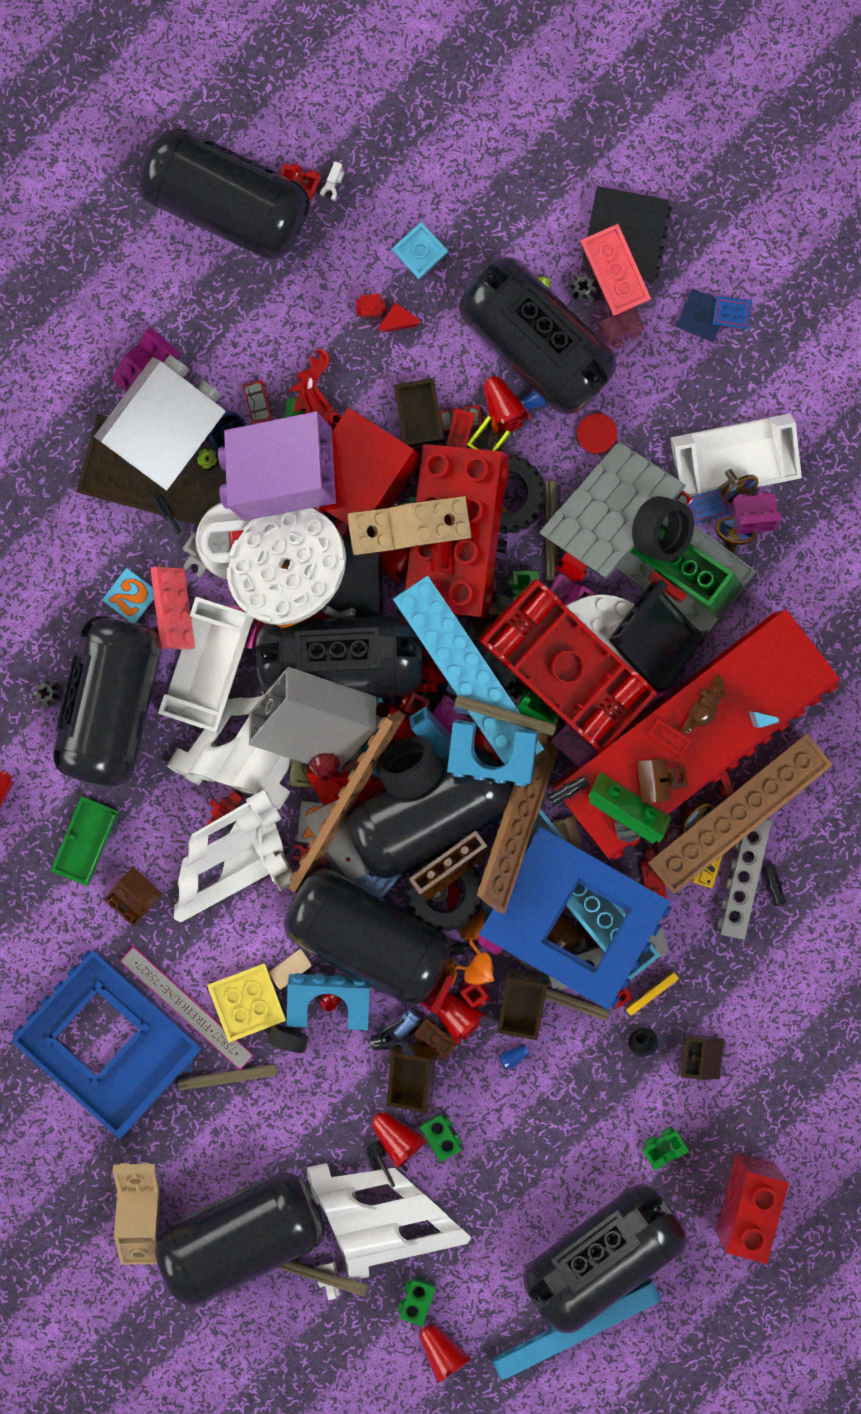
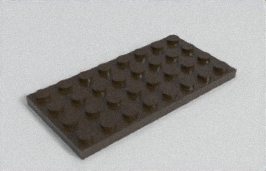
M97 414L77 493L161 515L153 500L157 496L163 495L173 511L171 515L174 519L199 525L208 510L221 503L219 489L221 485L227 483L226 471L222 470L219 463L218 449L209 443L203 442L168 490H165L94 437L108 418V416ZM203 449H212L216 453L217 463L210 469L203 468L197 462L199 452Z

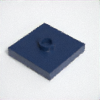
M691 289L676 328L713 343L721 326L713 324L716 298Z

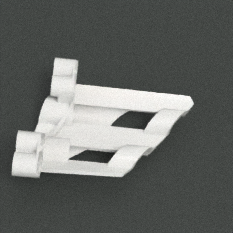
M264 695L255 698L240 697L228 699L217 733L204 729L189 752L177 748L167 764L168 768L183 775L196 785H200L202 780L215 781L252 795L265 789L278 810H280L290 794V791L279 783L290 767L292 759L250 746L249 717L234 740L219 747L214 744L230 716L249 715V712Z
M265 789L246 799L247 803L192 834L188 843V856L182 861L178 879L179 899L178 903L174 906L173 918L175 920L183 922L270 874L273 883L277 884L280 892L290 886L291 881L289 880L293 871L284 856L282 842L275 824L282 820ZM236 821L229 834L208 845V836ZM224 861L220 879L197 892L198 875Z
M327 1163L307 1167L310 1191L317 1204H320L332 1227L345 1260L348 1279L355 1281L368 1278L369 1266L468 1244L471 1237L395 1168L388 1169L395 1183L393 1189L404 1199L377 1205H366L356 1200L355 1191L385 1184L391 1186L383 1170L331 1177ZM428 1220L442 1232L406 1240L399 1233V1226Z

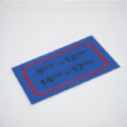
M717 296L713 324L749 329L752 301Z
M719 489L691 496L694 499L688 507L693 513L694 525L730 514L728 505L723 501V494Z

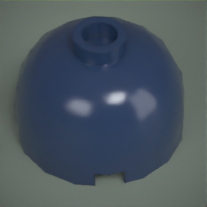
M224 409L225 413L206 437V440L214 448L219 449V447L225 446L224 430L246 426L244 419L236 412Z

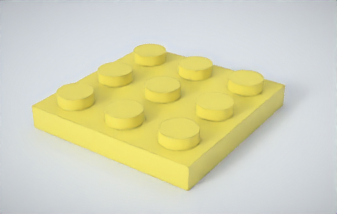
M265 963L207 985L228 1043L286 1021Z

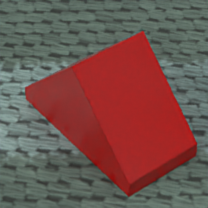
M394 303L379 325V331L384 333L420 326V322L417 317L397 303Z

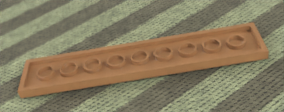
M400 711L389 714L386 718L383 717L377 726L379 728L377 734L372 735L367 743L369 746L368 750L363 752L357 761L360 764L357 769H353L349 774L348 780L350 781L347 786L340 790L338 794L340 798L337 804L334 803L329 809V818L320 825L318 837H314L309 844L310 851L308 854H304L299 862L301 865L299 870H296L290 877L289 881H291L288 889L294 893L301 888L307 876L317 870L346 820L349 810L354 806L378 762L377 760L386 750L403 721L405 715Z
M558 721L552 736L541 732L538 733V741L544 750L535 757L533 781L527 784V786L514 784L491 849L487 866L485 867L481 884L478 888L477 896L498 913H506L559 749L551 743L553 738L563 728V725Z
M807 733L804 734L647 863L673 894L677 893L833 766L810 736Z

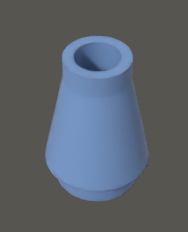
M411 1008L408 1011H404L401 1019H404V1022L396 1027L393 1031L394 1034L403 1039L420 1025L422 1019L420 1014Z

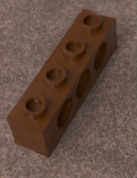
M474 831L409 878L420 896L427 901L491 854V849L480 834Z

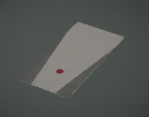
M337 800L305 816V820L315 837H318L320 825L324 820L327 821L330 816L328 811L334 803L337 804ZM344 821L325 857L332 870L354 881L370 872L358 855L347 833Z

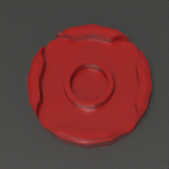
M593 413L586 416L580 422L577 429V440L580 446L589 453L602 454L607 452L617 439V428L614 421L609 416L601 413Z

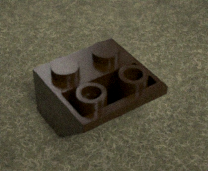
M683 1034L679 1067L681 1078L698 1080L720 1079L724 1038Z

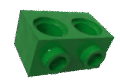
M442 1112L420 1123L422 1132L440 1162L460 1152V1144L463 1143L458 1133L454 1134L450 1127L453 1125L448 1115L443 1116ZM434 1123H441L443 1129L439 1132L432 1129ZM445 1140H450L453 1146L450 1149H444L442 1143Z
M413 1276L411 1281L407 1280L404 1292L407 1293L405 1300H400L397 1309L400 1312L399 1319L423 1327L436 1289V1283ZM420 1286L425 1291L423 1294L418 1295L413 1290ZM409 1306H416L418 1311L411 1314L407 1311V1308Z

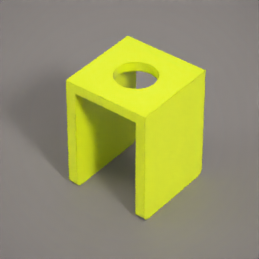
M488 416L468 442V448L478 449L473 444L490 423L491 417ZM508 430L505 432V434L502 436V438L499 440V442L496 444L492 451H498L501 445L505 442V440L510 435V432Z

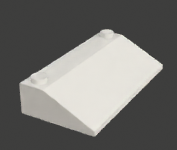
M791 414L670 438L677 479L686 485L683 490L690 496L718 489L719 486L729 480L725 475L728 469H732L737 478L754 474L759 480L757 487L802 478L796 422Z
M196 597L190 613L195 648L181 650L168 693L163 696L158 714L217 733L254 618L248 613Z

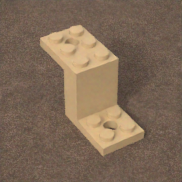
M465 496L347 514L353 555L471 538ZM446 514L452 519L449 526L444 521ZM369 526L375 531L372 538L367 535V528Z
M144 1162L141 1164L121 1163L113 1165V1175L117 1188L114 1239L120 1264H157L155 1247L158 1240L161 1193L155 1164Z

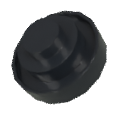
M639 1028L632 1032L628 1038L629 1048L635 1056H650L658 1048L659 1041L652 1029Z

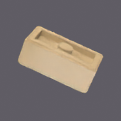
M574 816L552 821L553 825L568 843L583 851Z
M300 948L268 973L279 990H281L288 984L289 974L304 973L313 964Z

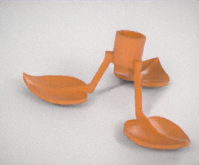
M479 909L470 922L460 927L459 934L461 939L469 940V944L477 955L468 967L455 965V960L453 958L449 959L445 971L455 977L454 981L457 977V969L465 970V981L470 984L479 985L494 981V966L492 965L490 955L481 953L473 943V940L479 939L480 935L478 934L486 922L483 909Z

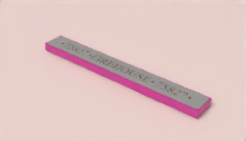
M135 946L121 959L120 962L239 1070L254 1056L238 1039L228 1043L223 1026Z

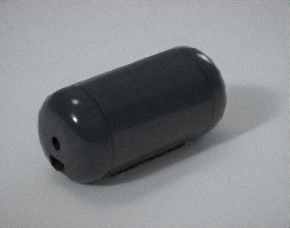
M184 129L167 130L158 135L146 156L139 177L140 193L153 206L270 260L280 259L291 250L303 228L310 205L309 195L298 182Z
M505 257L493 262L471 283L460 299L459 312L465 324L560 414H575L583 409L605 387L616 372L617 361L612 350L522 262L515 258Z
M403 615L306 619L284 628L267 623L257 634L256 670L259 688L263 695L287 667L375 697L410 695L418 690L422 683L421 641Z
M96 616L84 624L77 651L73 652L56 727L58 734L53 752V761L56 768L62 774L76 780L104 786H119L126 783L132 777L160 661L159 656H161L162 652L159 634L153 628L146 625L107 616Z
M474 745L475 753L480 761L489 766H499L490 751L481 745ZM449 756L441 759L443 766L441 778L424 794L411 799H397L391 796L385 789L352 807L345 821L347 833L367 870L377 878H392L459 843L474 831L480 832L497 823V821L502 820L512 792L508 781L506 783L494 782L493 778L476 780L473 779L472 775H465V777L452 776L451 772H447Z
M328 868L317 869L307 876L283 921L284 932L293 943L300 945V947L308 950L311 954L352 977L362 980L379 992L385 993L407 1005H416L428 998L440 980L452 953L451 942L442 930L435 929L431 924L422 921V919Z
M284 1173L263 1183L255 1182L185 1216V1221L168 1228L159 1236L156 1241L155 1257L161 1276L174 1298L184 1305L197 1306L313 1251L324 1238L325 1225L318 1204L309 1187L297 1175Z
M645 1184L632 1186L531 1261L523 1273L524 1288L542 1317L556 1331L574 1333L679 1256L687 1243L686 1231L673 1210L653 1187Z

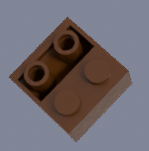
M132 867L118 881L104 901L134 927L163 893Z

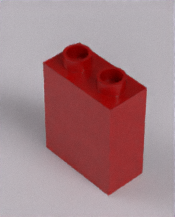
M348 407L332 431L336 503L313 508L321 514L327 513L335 518L336 522L334 525L340 534H350L347 514L391 508L420 466L422 458L413 448ZM371 526L367 528V535H371L374 531Z
M739 1153L735 1154L715 1232L726 1253L765 1264L768 1263L789 1182L775 1163Z

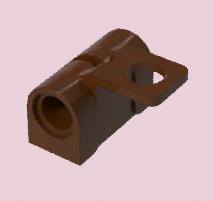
M666 758L637 761L642 803L670 801V790L687 787L686 768L684 766L667 769ZM678 772H680L682 777L681 783L677 780Z
M427 1018L411 1034V1037L417 1041L418 1045L437 1048L436 1057L441 1062L445 1061L457 1046L450 1037Z

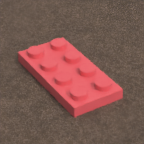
M618 224L580 240L613 317L651 300Z
M168 567L150 568L161 649H194L195 643L185 569Z

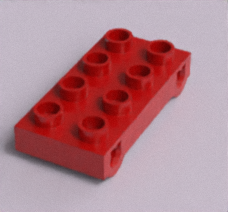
M423 444L416 503L465 496L471 538L453 541L451 573L430 571L432 544L410 547L405 590L425 576H428L454 615L488 619L489 609L492 607L493 576L504 490L509 476L508 454L502 451ZM448 514L444 517L446 525L449 526L452 522Z
M536 579L531 581L477 640L599 754L614 742L657 694L645 679L628 666L570 611L550 589Z

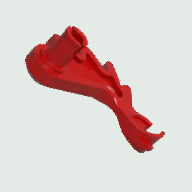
M317 349L314 353L320 355L319 359H315L311 355L309 357L310 368L299 372L296 377L300 382L289 389L290 393L299 392L294 402L293 413L304 410L303 414L317 411L332 427L333 431L342 415L339 416L340 413L333 409L317 388V380L330 362L328 352L323 349Z

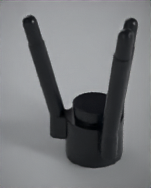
M400 1019L385 1028L378 1029L377 1034L371 1036L370 1043L374 1051L393 1049L394 1046L403 1044L402 1041H392L390 1035L385 1034V1032L402 1024L404 1019Z
M380 1140L366 1147L368 1150L366 1154L370 1159L373 1171H377L375 1161H379L388 1181L394 1188L395 1183L382 1159L386 1156V1150ZM405 1165L401 1166L404 1171H408Z

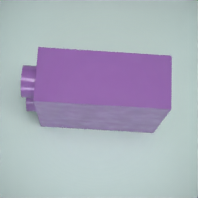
M317 411L224 430L225 446L219 447L218 459L222 470L226 471L227 484L220 486V499L225 509H231L243 521L336 503L332 427Z

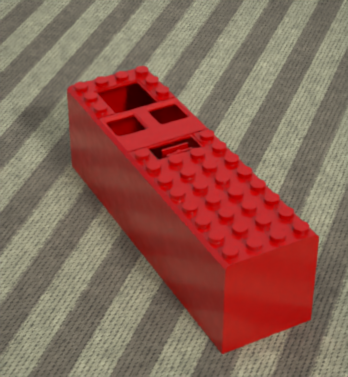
M787 609L775 611L679 685L677 689L673 690L674 694L672 696L661 699L630 723L600 754L596 752L582 768L576 765L554 782L551 787L556 791L562 787V784H568L584 775L590 787L573 795V798L564 800L563 803L609 860L611 858L616 860L625 853L623 851L628 845L633 847L641 839L639 838L633 842L619 840L616 834L615 819L589 803L590 797L588 795L600 772L641 798L637 761L666 758L667 769L684 766L686 768L687 787L670 790V801L649 803L668 815L704 787L707 782L712 781L715 783L721 779L724 770H732L739 765L740 762L738 760L742 756L747 758L756 751L755 746L758 744L764 745L773 738L771 735L773 732H781L788 727L789 723L787 721L791 718L798 719L806 712L804 710L805 707L808 705L814 706L822 700V694L831 693L839 687L837 683L841 679ZM717 675H721L726 695L720 698L717 704L716 716L711 723L696 727L691 732L684 734L693 742L682 758L646 735L657 717L680 732L688 718L687 715L694 701L701 699L698 696L701 688L705 687L708 691L711 688L713 679ZM749 712L777 717L779 721L778 723L761 728L753 727ZM678 772L677 774V780L679 783H681L682 780L680 772Z

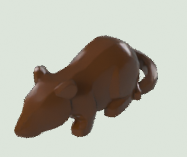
M717 675L713 679L711 688L708 691L705 687L701 688L698 694L701 699L694 701L687 715L688 718L680 730L682 734H687L696 727L708 725L714 720L717 704L720 698L726 695L721 675Z

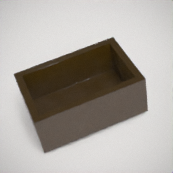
M434 378L394 384L403 443L412 447L443 442L444 436Z
M509 968L497 1033L532 1040L538 1039L549 975Z
M407 1042L393 1047L390 1053L387 1106L427 1113L433 1099L437 1048Z

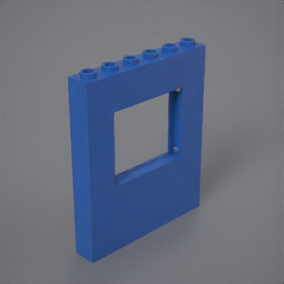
M540 827L524 854L506 913H498L493 909L478 935L609 1010L610 1007H616L620 1000V997L617 996L620 989L625 991L630 982V979L627 978L631 971L636 972L641 963L638 960L640 954H646L651 945L648 942L651 935H657L662 926L658 924L662 916L665 918L668 916L672 907L669 906V900ZM578 883L628 912L596 968L547 940Z
M95 948L92 952L88 950L80 958L83 962L78 967L74 965L68 971L67 975L69 977L65 982L62 980L58 982L53 988L56 992L51 997L47 995L40 1002L42 1007L38 1012L33 1010L26 1018L28 1023L24 1027L20 1025L12 1033L15 1037L11 1042L118 1139H121L198 1054L203 1045ZM98 992L139 1030L96 1076L55 1038Z

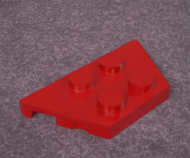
M310 768L307 770V777L323 806H327L336 800L338 801L340 790L347 786L350 781L348 780L350 773L336 772L329 782H322L319 780V776H316ZM370 776L354 806L382 790L384 785L379 777Z

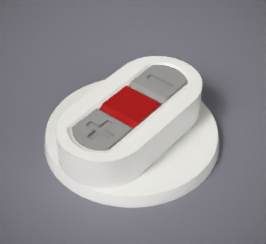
M222 503L213 506L201 519L196 533V547L205 567L219 578L227 580L231 548L235 540L238 541L244 532L243 528L251 520L243 521L231 509H225Z

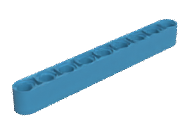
M648 1280L637 1286L580 1330L574 1333H561L552 1328L494 1357L491 1362L500 1380L507 1379L657 1304L662 1298L653 1280Z

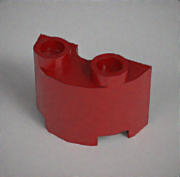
M291 163V165L283 164L280 174L298 182L306 190L309 200L312 201L320 182L321 174L313 170L303 172L302 167Z
M567 552L560 560L563 562V565L561 567L557 565L555 568L556 571L574 583L577 580L581 582L588 572L585 570L587 567L585 564Z

